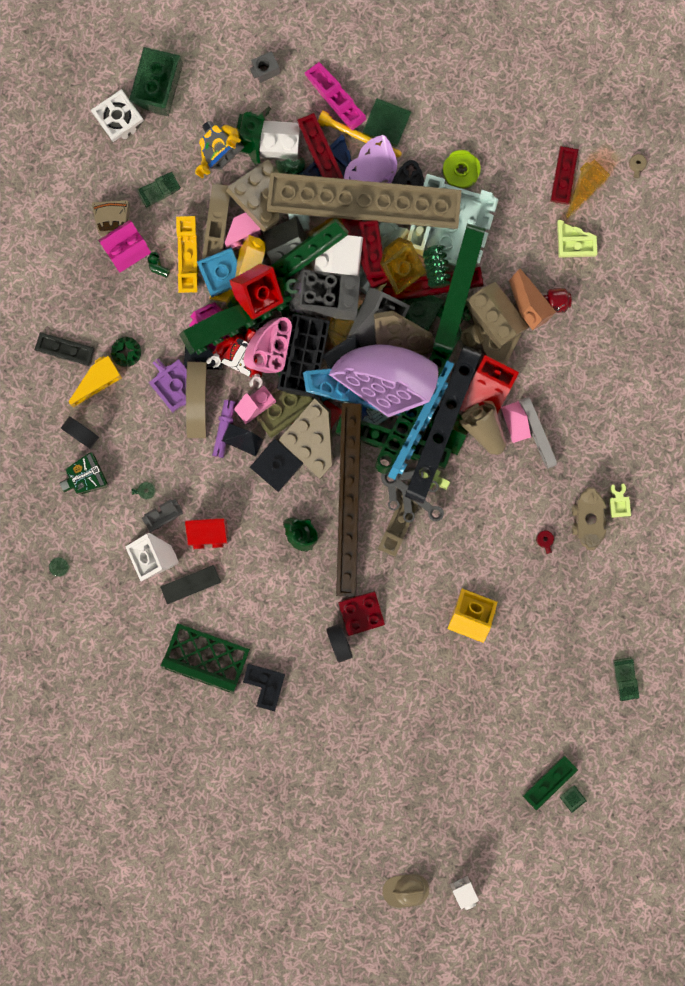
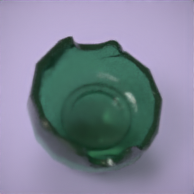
M299 158L294 162L290 159H286V161L277 160L275 162L278 172L283 174L300 175L306 168L304 158Z

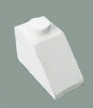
M468 876L450 884L461 909L465 908L468 910L476 906V902L479 900Z

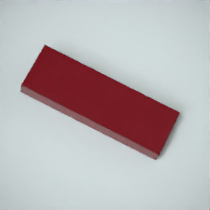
M560 146L550 202L569 205L579 149Z
M377 220L359 222L360 235L363 237L362 250L366 278L386 276L379 222Z

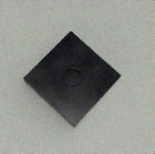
M274 439L250 468L279 493L301 468L303 462Z

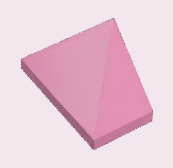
M519 401L501 407L512 443L531 438L528 418Z

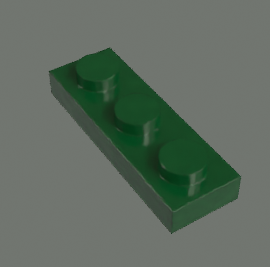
M563 755L522 796L537 811L578 769Z

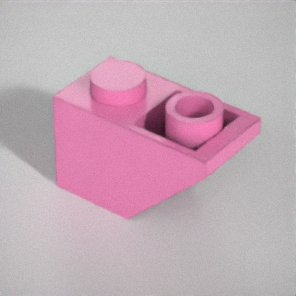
M246 212L234 217L225 240L227 249L232 248L234 251L241 248L248 235L258 238L262 235L261 229Z

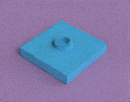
M232 248L197 261L211 298L232 290L229 280L235 278L237 259Z

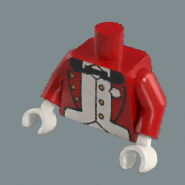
M249 328L245 336L238 333L233 337L228 336L224 338V341L216 346L213 352L214 356L207 359V364L211 363L212 359H214L215 365L213 368L223 363L249 377L253 375L254 377L250 380L249 385L252 386L253 381L256 380L258 382L257 389L261 387L263 381L260 377H262L263 372L250 369L244 364L246 348L257 330ZM254 356V362H255V363H257V357H256V356Z

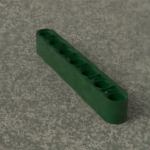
M467 223L432 349L434 351L452 354L486 228Z

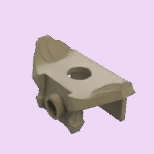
M587 487L581 493L580 498L575 501V504H572V516H575V523L572 524V535H575V539H580L581 544L587 550H595L606 536V529H604L606 525V514H604L606 503L595 487ZM589 513L596 516V522L592 525L585 521V517Z

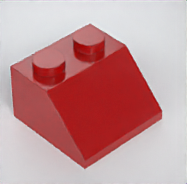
M258 264L229 280L235 299L251 319L259 317L284 302L273 267Z
M224 518L185 521L188 545L193 546V549H205L204 545H212V548H224V544H228L227 521Z

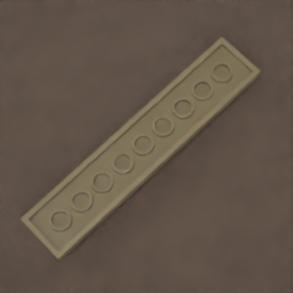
M271 172L267 212L364 221L377 220L378 222L458 229L462 190Z

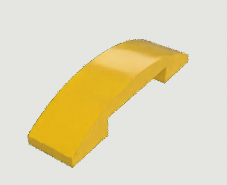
M195 216L176 217L179 272L178 293H198Z

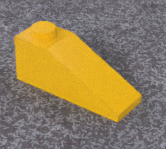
M248 235L239 249L236 276L258 264H262L266 246L265 242L260 238Z
M109 356L98 358L95 360V364L90 367L68 401L73 408L122 379Z

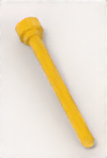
M322 111L318 118L321 127H333L364 143L373 139L355 129L351 130L348 126L332 119L330 113ZM393 148L395 156L397 158L401 157V151Z

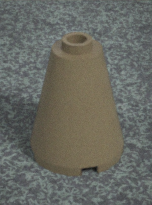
M483 401L484 405L481 406L477 403L462 414L463 420H460V423L490 454L499 455L505 450L506 441L496 407L492 401Z

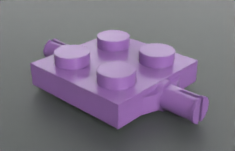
M158 358L156 361L159 365L155 361L153 364L159 370V373L149 384L171 412L174 413L180 407L186 405L187 369L179 359L172 365L165 367Z

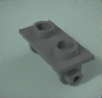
M169 499L161 504L159 507L162 511L160 512L155 508L144 514L142 520L147 525L150 533L183 514L176 499Z

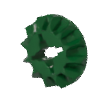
M123 336L120 339H116V342L112 345V359L119 366H133L141 357V347L132 337ZM124 344L129 350H134L128 353L127 359L123 353H118L124 350Z

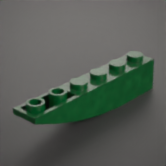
M282 297L283 303L255 319H251L241 305L233 306L183 330L179 336L190 355L195 352L199 355L208 350L206 346L212 343L216 346L224 341L223 337L227 335L233 337L240 333V328L245 326L248 329L257 324L255 320L259 318L265 320L273 315L272 311L278 309L280 312L289 307L287 303L292 300V297Z

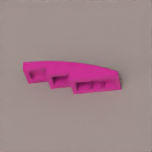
M320 62L304 73L328 105L351 130H354L367 120L365 114L354 104L353 99L342 89L341 84Z

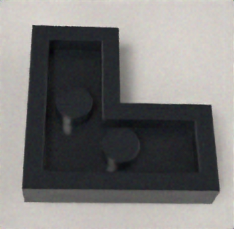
M248 664L243 683L261 687L256 707L275 712L285 673Z

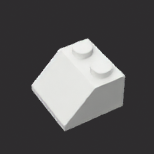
M264 121L260 140L261 158L298 160L300 128L298 124Z
M348 235L316 258L314 271L359 276L363 237Z

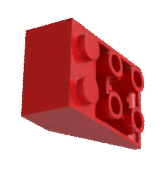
M485 355L468 387L460 411L465 412L477 403L479 406L484 405L483 401H492L498 414L519 372Z

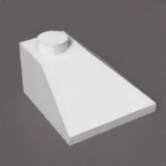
M147 533L125 546L140 581L179 564L172 546L151 533Z

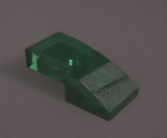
M170 172L156 178L153 183L139 188L137 193L147 208L174 194L181 187L173 173Z
M633 658L613 660L619 700L639 699L638 681L635 677Z

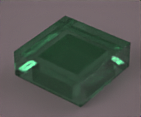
M575 785L559 796L571 813L587 802Z

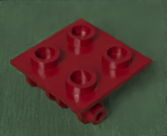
M375 591L338 602L348 636L385 625Z

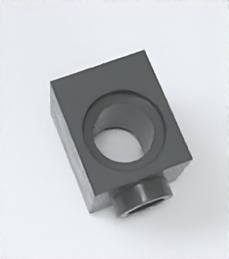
M272 51L251 60L252 67L250 71L254 79L258 78L260 83L280 74V67ZM263 65L269 67L265 71L259 69Z

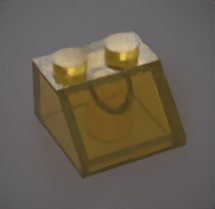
M398 237L384 248L380 264L395 294L398 295L425 274L426 271L411 241Z

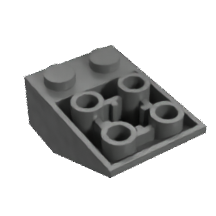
M303 270L299 307L332 318L355 321L358 310L360 276Z
M369 287L347 339L355 335L361 347L376 345L373 314L394 311L405 318L410 306L384 292Z

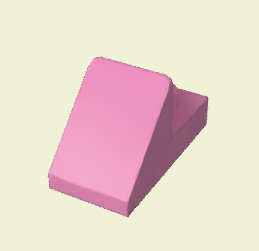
M263 386L251 396L246 393L234 410L243 422L247 424L276 403V400L267 388Z

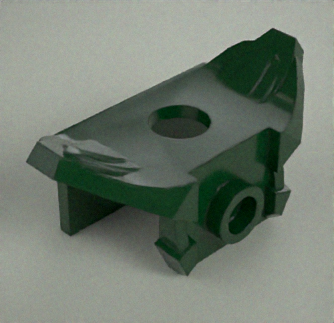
M270 106L259 115L250 111L239 114L236 129H238L239 138L244 145L240 152L249 154L255 165L261 163L259 156L260 137L265 117L271 110Z

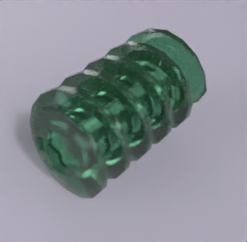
M444 245L431 246L423 252L424 265L426 266L425 271L427 272L426 276L430 288H443L451 283L446 281L451 278V274L447 273L450 269L448 266H445L448 264V260L444 259L447 257V253L443 252L446 250Z

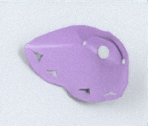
M385 135L371 139L361 148L358 158L348 164L344 179L349 180L350 176L351 180L380 183L383 180H388L387 183L393 181L397 171V160L390 141ZM382 141L381 146L375 145V143ZM370 148V154L365 155V153L368 152V149Z

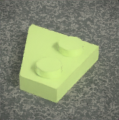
M562 220L557 221L559 258L597 256V236L589 232H583L578 227L567 225Z

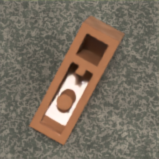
M519 269L509 280L521 317L534 330L547 323L556 311L526 274Z

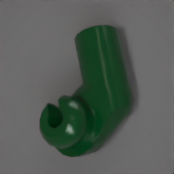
M151 252L147 258L150 270L167 278L170 269L161 266L158 253Z

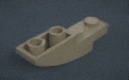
M212 183L202 259L223 251L230 195L226 192L227 185Z

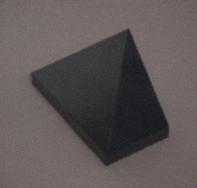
M228 424L221 441L256 457L263 439L251 431Z

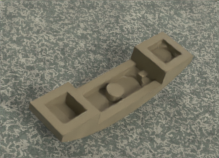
M187 362V438H206L207 362Z
M403 494L399 500L400 506L394 511L378 547V550L393 557H396L411 523L403 519L405 513ZM411 500L412 512L415 514L418 504ZM407 513L405 515L406 520H412L413 515Z

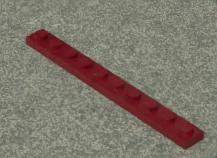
M315 113L298 119L297 124L321 177L344 179ZM340 218L343 226L349 231L348 235L361 237L359 222L363 220ZM362 250V252H361V261H360V264H361V267H362V269H363V271H364V273H365V276H366L365 264H364V257H363V250ZM387 273L384 277L367 279L370 287L373 289L389 283Z

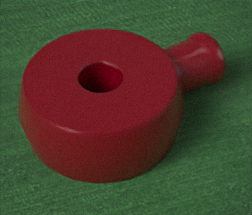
M542 530L537 534L536 542L540 547L545 548L546 554L552 553L550 546L554 543V536L550 531Z

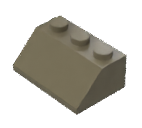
M496 282L482 288L466 300L465 306L499 350L529 328V325Z

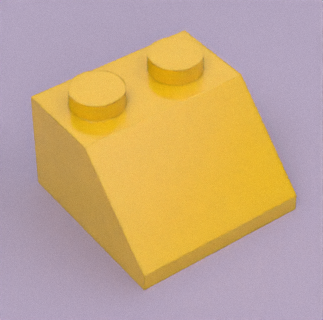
M462 588L447 629L484 643L492 626L498 602Z

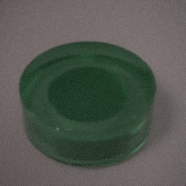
M54 558L49 564V570L52 575L62 577L68 573L69 564L64 558Z

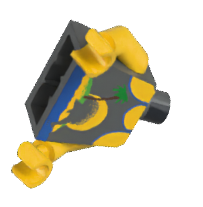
M212 121L203 124L202 128L206 134L199 141L202 161L201 165L195 170L196 175L203 179L204 174H210L209 168L221 170L244 148L239 138L238 129L229 125H214Z

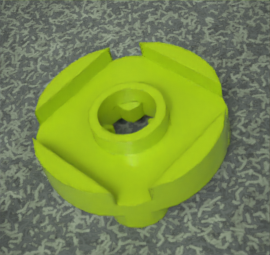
M457 150L447 157L442 171L448 185L466 189L476 183L481 167L479 160L469 151ZM460 165L467 169V171H464V174H460L456 170L459 169Z

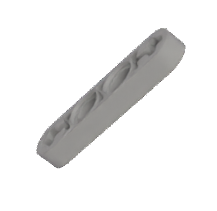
M526 397L519 400L527 415L529 429L546 468L549 469L556 466L555 456L530 398Z

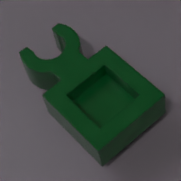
M286 277L276 278L282 297L288 296L287 291L291 294L300 292V289L295 290L292 288L293 283L299 282L298 279L294 278L286 282Z

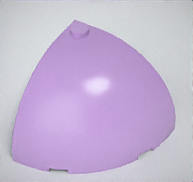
M369 345L354 349L343 355L334 364L328 375L384 415L391 417L430 402L438 380V367L426 357L402 347Z

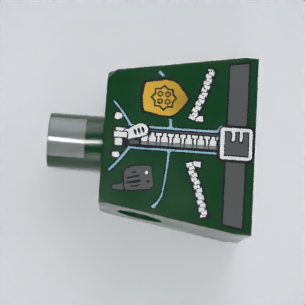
M92 452L66 469L69 478L59 482L64 493L74 488L78 495L109 487L100 465Z

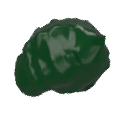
M287 518L284 520L283 526L288 542L300 551L308 552L313 550L318 540V532L312 525L311 520Z

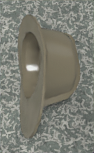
M418 874L399 875L391 877L385 882L382 894L384 900L393 907L417 906L427 899L429 885L425 878Z

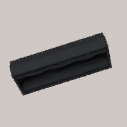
M292 313V330L285 366L280 372L277 389L290 394L315 397L316 394L306 392L303 372L321 369L322 355L324 354L330 321Z

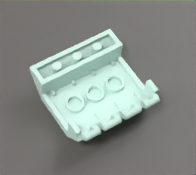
M427 174L424 187L462 190L458 229L411 225L405 246L423 257L456 266L467 223L490 230L494 217L490 212H495L499 199L495 198L491 192L482 190L481 194L444 184L445 179ZM487 232L484 234L481 248L485 247L488 237ZM480 250L476 264H480V260L483 254L482 250Z

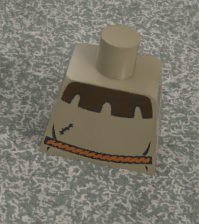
M128 200L92 202L97 230L100 236L109 234L129 221L130 204Z

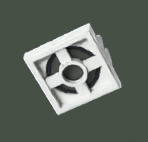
M122 89L91 110L113 142L120 137L127 139L128 133L134 134L136 126L144 121Z

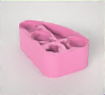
M288 318L272 319L258 329L251 338L244 354V364L246 367L264 373H277L283 370L292 330V324ZM279 323L281 324V331L278 328ZM275 341H276L277 344H278V348H277V349L275 348ZM254 356L257 357V363L254 362Z

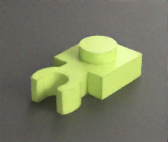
M621 484L620 492L615 490V485L610 486V492L614 495V498L609 499L611 518L631 516L629 497L623 496L626 491L625 484Z

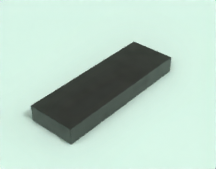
M40 332L34 350L90 367L95 348Z
M212 565L160 586L168 605L220 584L221 580L215 566Z

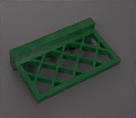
M177 623L160 666L162 669L234 694L250 649ZM179 630L187 631L190 639L180 643L177 637ZM199 637L206 638L209 645L198 650L194 640ZM192 641L196 651L185 655L182 645ZM218 643L223 644L227 652L216 656L212 646ZM180 647L183 657L177 660L170 658L171 651ZM210 648L214 658L204 662L200 652ZM235 650L245 652L242 660L234 662L230 653ZM198 653L202 663L196 666L190 665L187 658ZM228 654L232 664L222 668L218 658ZM216 660L220 670L214 673L209 672L205 664ZM234 666L237 672L235 680L226 678L224 671Z

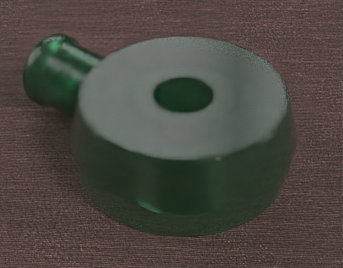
M143 482L139 485L138 489H131L132 495L138 494L140 498L149 500L154 497L156 489L152 483Z

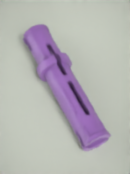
M224 400L222 413L218 418L220 423L212 456L224 458L226 443L221 440L228 424L233 423L234 419H232L236 404L234 401H230L229 405V400Z

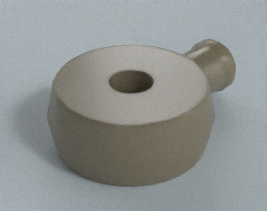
M636 154L630 158L629 167L634 171L633 177L639 178L640 172L646 168L647 160L643 155Z

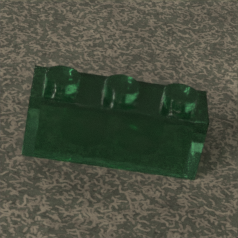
M143 47L129 101L151 113L169 117L183 66L180 55Z

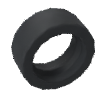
M70 416L61 427L63 431L89 449L93 447L99 436Z
M337 624L326 628L337 661L340 663L353 658L342 625Z

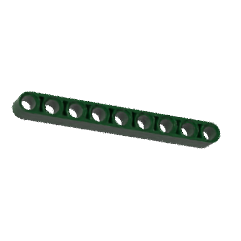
M460 326L457 332L452 353L462 333ZM433 350L429 360L440 367L438 369L439 377L451 355ZM425 404L407 410L415 414L414 417L408 416L406 414L407 411L400 413L376 460L375 468L379 473L387 474L391 471ZM403 427L407 432L401 433L397 428ZM389 444H396L398 449L390 448ZM385 459L390 465H382L380 461Z

